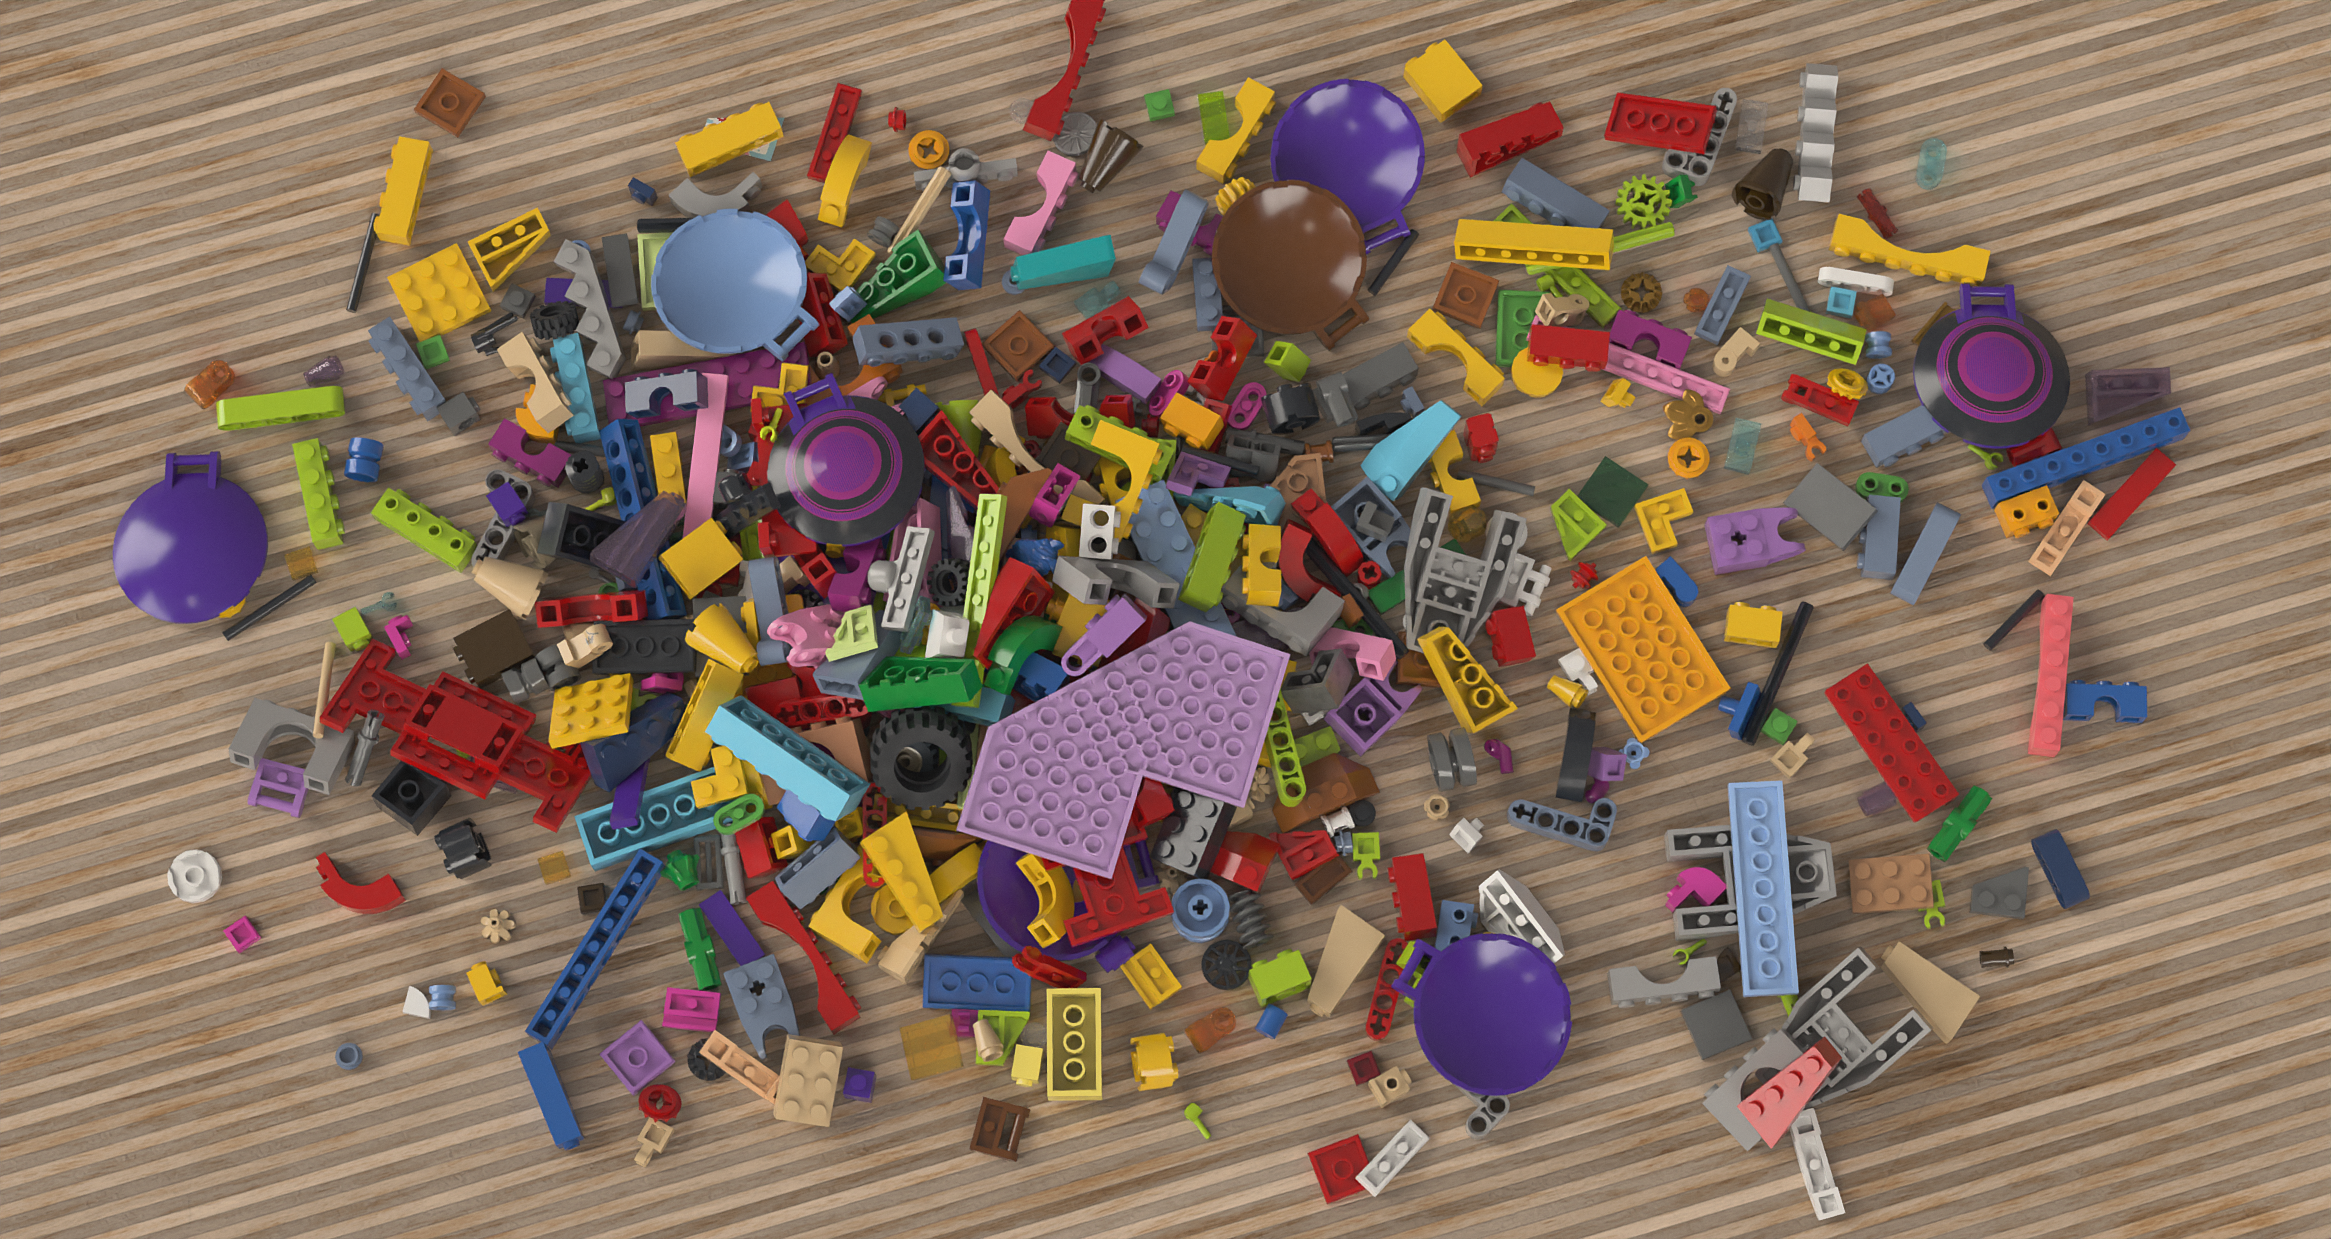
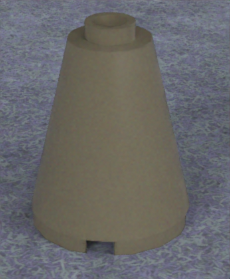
M546 515L526 520L513 526L517 530L513 533L522 553L526 558L531 556L535 561L531 565L535 569L540 570L545 569L556 559L537 553Z

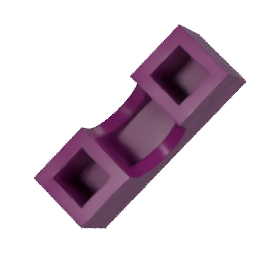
M1170 190L1156 215V224L1159 225L1158 228L1165 232L1181 197L1180 194ZM1216 213L1209 224L1199 226L1191 246L1196 244L1204 248L1205 253L1212 256L1214 236L1223 216Z
M1619 310L1610 331L1609 343L1631 351L1634 344L1639 340H1650L1658 349L1656 361L1680 369L1692 337L1688 336L1684 330L1678 328L1672 330L1664 327L1660 321L1649 319L1648 321L1640 318L1636 312L1631 310Z
M504 418L488 443L493 452L492 456L504 463L506 460L514 463V468L525 475L529 472L537 476L536 480L547 487H550L552 484L559 488L567 475L565 466L571 455L551 443H548L545 450L538 455L526 454L524 452L525 445L530 439L526 430Z
M881 537L868 543L845 547L843 555L847 571L853 572L849 574L835 573L828 591L833 611L847 612L864 607L870 603L872 589L868 583L869 568L878 560L886 561L887 556Z

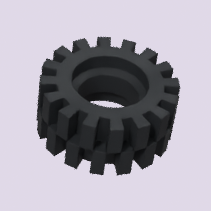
M556 301L555 304L551 302L547 306L541 305L539 306L540 309L536 308L530 313L534 335L541 340L543 338L549 340L552 337L553 339H558V336L565 337L567 333L572 334L574 333L573 330H576L580 323L575 304L568 301L563 303Z
M962 558L937 561L938 564H933L931 567L934 571H929L928 576L932 577V579L927 580V585H932V588L928 589L929 594H935L932 599L939 601L938 604L945 607L965 605L970 562L964 561ZM951 572L956 575L958 580V587L954 593L948 586V576Z

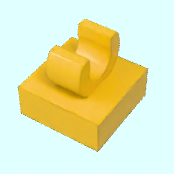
M1625 378L1613 380L1600 402L1607 407L1618 404L1623 408L1627 405L1630 407L1635 400V396L1627 392L1631 383Z

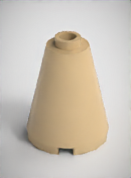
M486 556L483 561L477 560L471 572L476 575L474 578L475 582L524 620L530 613L540 593L541 585L545 583L548 572Z

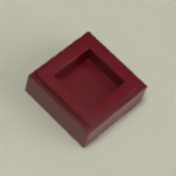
M1372 1050L1346 1061L1356 1086L1367 1083L1381 1075Z

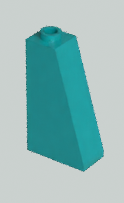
M1111 235L1018 256L1013 266L1010 267L1012 281L1016 282L1018 290L1108 277L1116 260Z

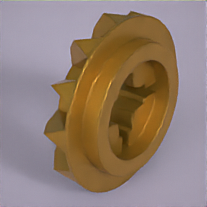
M1644 272L1632 273L1630 277L1624 280L1621 287L1623 303L1635 312L1645 313L1655 309L1662 298L1663 292L1660 282L1653 275H1648ZM1641 283H1643L1645 291H1649V293H1645L1642 301H1640L1639 293L1634 291L1639 289Z

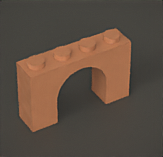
M849 716L836 718V723L827 725L826 721L810 724L811 729L803 731L801 726L790 728L808 742L819 743L828 748L837 762L868 783L874 781L873 773H871L870 754L861 718L851 719ZM761 774L769 805L778 804L786 790L779 787L776 780L770 776Z

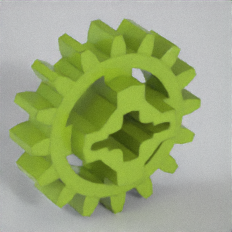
M1643 174L1641 180H1638L1634 175L1632 176L1631 184L1624 181L1623 189H1618L1617 196L1620 198L1616 199L1615 205L1621 207L1618 208L1617 215L1624 214L1622 222L1625 224L1631 221L1632 229L1636 225H1640L1641 229H1644L1646 225L1652 227L1656 225V221L1663 224L1664 216H1669L1670 209L1667 207L1671 206L1672 200L1666 198L1669 197L1670 190L1663 191L1665 183L1660 182L1656 184L1655 176L1651 180H1647L1646 175ZM1633 192V198L1627 202V196ZM1660 203V209L1657 213H1654V207Z

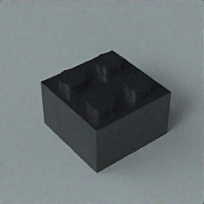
M400 761L371 796L380 810L418 836L452 795L447 785L437 777Z

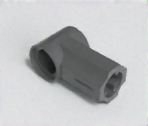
M1085 363L1078 369L1074 415L1079 405L1083 407L1089 405L1097 409L1101 375L1100 369L1093 363ZM1087 373L1096 376L1092 382H1086L1082 377Z
M1341 371L1316 381L1320 396L1324 403L1327 402L1337 427L1347 426L1358 419L1348 394L1347 382Z

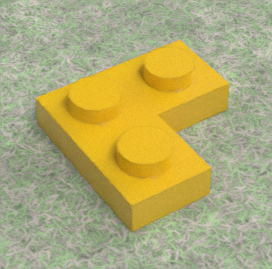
M853 239L840 258L817 245L805 261L806 269L811 273H827L830 286L840 292L847 286L853 287L876 254L856 239Z
M783 362L781 365L779 388L754 385L752 399L761 398L766 407L788 405L784 393L788 391L793 393L807 387L809 365ZM806 398L796 403H805Z
M1685 488L1637 503L1634 506L1652 555L1677 547L1678 543L1670 522L1693 514Z
M725 745L710 749L716 775L691 781L696 807L699 809L750 794L742 760L737 758L733 751Z

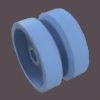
M1199 878L1187 881L1177 889L1172 898L1174 914L1171 915L1173 926L1180 936L1190 942L1197 943L1212 941L1220 936L1228 925L1230 913L1228 897L1224 890L1211 880ZM1198 908L1204 909L1203 915H1197L1196 910Z

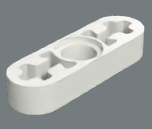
M1822 267L1818 277V283L1826 287H1838L1879 296H1889L1893 293L1894 280L1886 276L1833 267Z

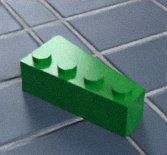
M886 656L859 684L868 712L968 702L983 687L974 659Z

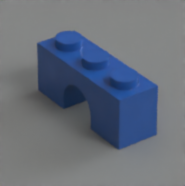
M2072 680L2066 684L2063 720L2090 721L2094 716V704L2098 701H2105L2113 706L2115 722L2142 723L2147 718V686H2139L2138 682H2124L2123 685H2112L2111 681H2098L2096 684H2086L2084 680Z

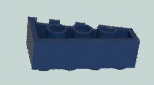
M666 692L630 712L628 732L581 742L580 745L594 784L611 792L674 737L686 710L683 699L670 692Z

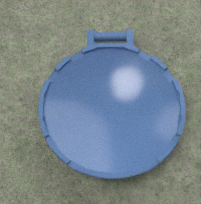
M738 209L717 210L716 213L703 217L699 215L674 231L665 241L656 257L653 275H651V290L656 310L666 327L676 337L692 347L712 353L732 354L763 346L783 362L789 356L788 353L810 330L814 331L819 326L817 320L801 307L807 288V269L801 249L793 236L782 225L766 215L758 212L738 211ZM796 318L800 320L803 324L781 346L775 342L776 338Z

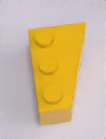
M537 207L467 242L492 292H494L551 234Z

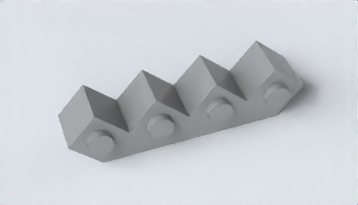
M1806 63L1805 72L1800 73L1799 87L1803 88L1802 106L1798 107L1797 122H1801L1800 140L1796 141L1795 156H1799L1798 175H1794L1793 190H1797L1798 200L1830 201L1833 181L1831 166L1835 146L1833 131L1837 111L1835 97L1838 69L1835 65Z
M565 239L554 263L561 269L575 275L565 297L570 302L586 309L575 331L582 337L597 343L587 366L591 370L613 380V378H617L627 358L608 304V298L597 269L595 257L589 250Z

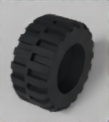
M929 706L906 708L902 712L900 709L891 712V719L885 717L880 722V728L875 729L873 742L870 745L871 773H873L875 785L880 787V792L886 798L892 797V803L898 806L902 803L906 804V809L915 810V807H922V811L930 810V806L934 805L940 808L945 806L946 800L950 802L958 797V791L963 792L967 787V780L971 779L973 772L972 742L970 735L967 734L966 726L963 722H958L957 716L952 712L945 714V708L936 706L935 709ZM917 742L935 744L947 754L946 759L940 766L928 772L910 771L904 768L896 760V757L906 746Z

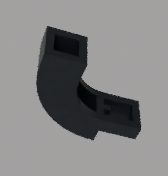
M1574 708L1569 710L1555 798L1582 802L1593 745L1596 712Z

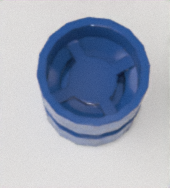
M351 438L348 451L349 456L352 458L346 460L344 476L360 482H376L380 466L376 462L380 461L384 445L373 439Z

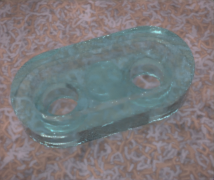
M1928 139L1920 149L1915 179L1917 184L1926 190L1936 188L1943 177L1947 148L1940 139ZM1934 151L1937 156L1931 157L1928 152ZM1924 175H1930L1932 177V180H1926L1924 178Z

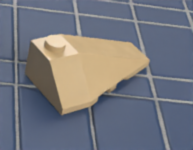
M959 889L940 904L943 914L942 919L921 933L913 925L893 941L890 947L885 946L877 958L880 961L878 964L879 969L907 985L924 959L925 953H928L961 902L960 900L964 898V892Z

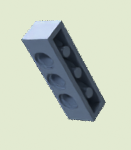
M957 317L860 325L852 338L859 366L869 365L871 367L879 366L883 363L898 365L907 361L917 360L918 362H927L931 359L940 358L951 360L958 356L964 346Z

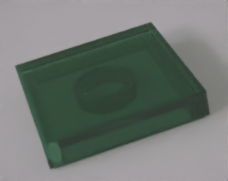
M1605 456L1577 496L1593 512L1620 528L1649 484Z

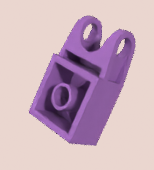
M1759 508L1708 517L1704 526L1714 574L1719 575L1766 567L1769 564L1803 553L1806 550L1804 543L1785 541L1779 536L1777 531L1779 525L1797 518V509ZM1737 538L1741 540V545H1738L1736 541H1733V539Z
M1126 594L1121 598L1118 595L1114 596L1104 607L1107 611L1102 616L1097 613L1085 625L1088 630L1066 651L1062 657L1061 664L1063 670L1068 675L1078 676L1084 673L1102 654L1106 658L1110 656L1146 621L1147 616ZM1071 655L1079 656L1082 659V666L1073 667L1069 663V657Z
M1396 660L1384 681L1365 677L1343 698L1339 709L1330 710L1324 718L1360 757L1398 722L1423 690L1420 684L1406 692L1395 691L1390 686L1388 677L1398 663ZM1364 713L1367 716L1366 720L1362 721L1359 715L1361 716Z

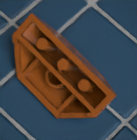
M1049 468L1011 477L1008 484L1003 482L996 494L1007 496L999 563L1027 518L1036 496L1052 473V470Z
M1332 753L1301 767L1306 792L1302 801L1297 806H1285L1281 803L1279 796H1277L1272 812L1281 832L1288 833L1320 819L1322 815H1330L1341 810L1344 806H1351L1356 801L1367 799L1380 793L1368 767L1337 753ZM1286 788V792L1289 796H1299V793L1295 788Z
M877 821L878 829L882 826V821ZM911 825L924 862L932 863L931 866L939 868L950 858L973 843L977 845L984 841L982 838L960 831Z

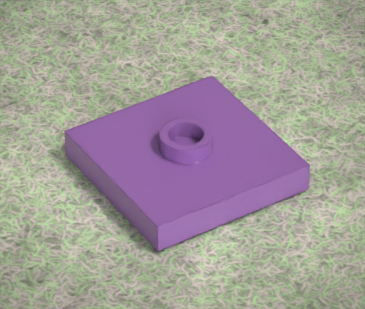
M642 1020L600 1053V1056L633 1096L676 1062Z

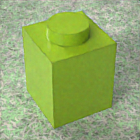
M1275 341L1264 363L1282 379L1300 382L1306 373L1311 359L1293 343Z
M356 607L332 619L345 645L351 652L365 649L373 638Z

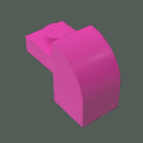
M1693 867L1686 869L1676 879L1682 887L1677 884L1666 895L1669 900L1665 906L1673 913L1690 895L1703 907L1711 906L1726 891V884L1715 873L1706 868Z

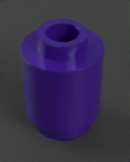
M1117 935L1098 950L1099 953L1095 955V958L1106 973H1109L1111 970L1116 971L1122 964L1129 961L1134 956L1132 951L1136 948L1127 936L1122 938L1120 935Z

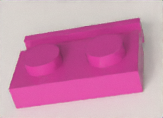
M667 987L662 1026L665 1028L712 1033L714 1030L717 1031L721 993Z

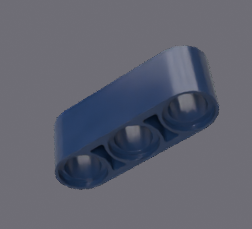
M2054 829L2031 839L2034 853L2062 908L2067 909L2090 899L2089 890L2061 833Z

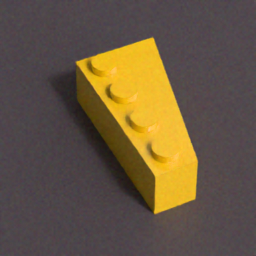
M1438 627L1417 639L1455 716L1467 733H1475L1518 709L1503 693L1504 691L1490 678L1482 665L1478 664L1472 657L1470 651L1449 627Z
M906 811L863 839L860 844L917 931L921 933L942 919L943 914Z

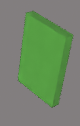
M1498 290L1495 365L1499 367H1512L1514 358L1521 350L1528 347L1526 338L1535 315H1537L1535 312L1542 294L1550 292Z

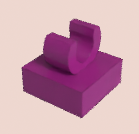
M952 1009L950 1036L975 1038L973 1024L978 1022V1010Z

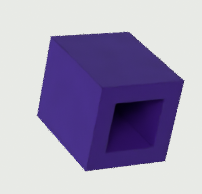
M509 482L486 495L506 527L517 525L525 519V515L529 514Z
M848 1067L843 1090L844 1097L846 1099L872 1103L877 1078L875 1072Z

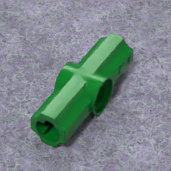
M1975 785L1971 788L1959 806H1955L1943 822L1942 829L1927 847L1931 855L1943 862L1947 861L1961 840L1964 841L1977 824L1976 820L1993 799L1988 792Z
M692 908L679 913L680 924L686 940L684 942L689 963L693 966L699 991H708L721 986L720 974L715 961L714 945L710 934L708 935L701 908Z

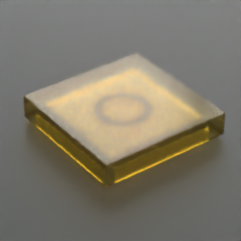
M951 1014L899 1028L911 1080L915 1081L964 1067Z

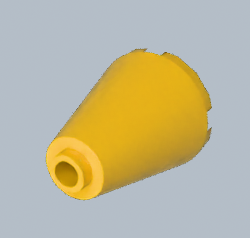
M719 603V607L713 604L705 609L694 620L693 623L696 627L693 632L688 629L685 641L690 647L740 674L750 673L757 667V651L729 610L722 603Z

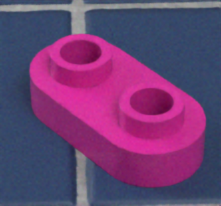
M1173 370L1167 374L1150 400L1149 412L1160 419L1176 392L1184 396L1189 387L1187 382L1189 377L1180 370Z
M1251 382L1242 388L1231 405L1232 409L1227 422L1229 427L1247 430L1263 407L1261 397L1266 395V390L1261 384ZM1255 394L1258 396V399L1251 401L1248 397ZM1239 415L1243 416L1244 421L1237 422L1235 420V417Z

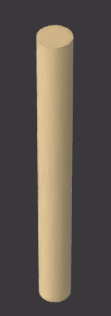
M333 642L325 643L313 737L323 738L325 725L320 723V715L328 705L336 644Z

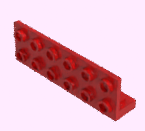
M761 398L751 399L752 424L757 432L760 486L768 483V461L774 443L770 441L772 432L767 433L766 439L763 440L760 437V431L763 427L770 425L776 408L783 410L776 428L778 435L794 416L789 405L766 407ZM807 403L797 404L799 410L808 406ZM777 509L762 518V523H758L759 549L764 558L817 552V542L806 538L803 534L791 528L781 517Z
M1868 663L1825 690L1824 694L1914 823L1920 821L1944 804L1947 806L1958 797L1959 793Z

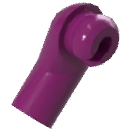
M1487 740L1484 744V749L1489 755L1499 760L1500 773H1513L1511 749L1500 740Z
M1593 777L1595 783L1591 790H1587L1585 793L1588 803L1593 804L1606 796L1609 790L1608 781H1602Z

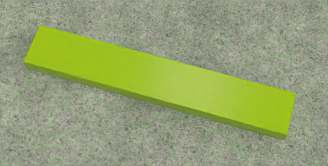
M1513 204L1508 206L1494 220L1533 224ZM1559 267L1544 272L1546 275H1550L1554 282L1568 296L1578 294L1585 297L1590 303L1586 313L1602 328L1606 327L1617 316L1619 310H1622L1580 268Z

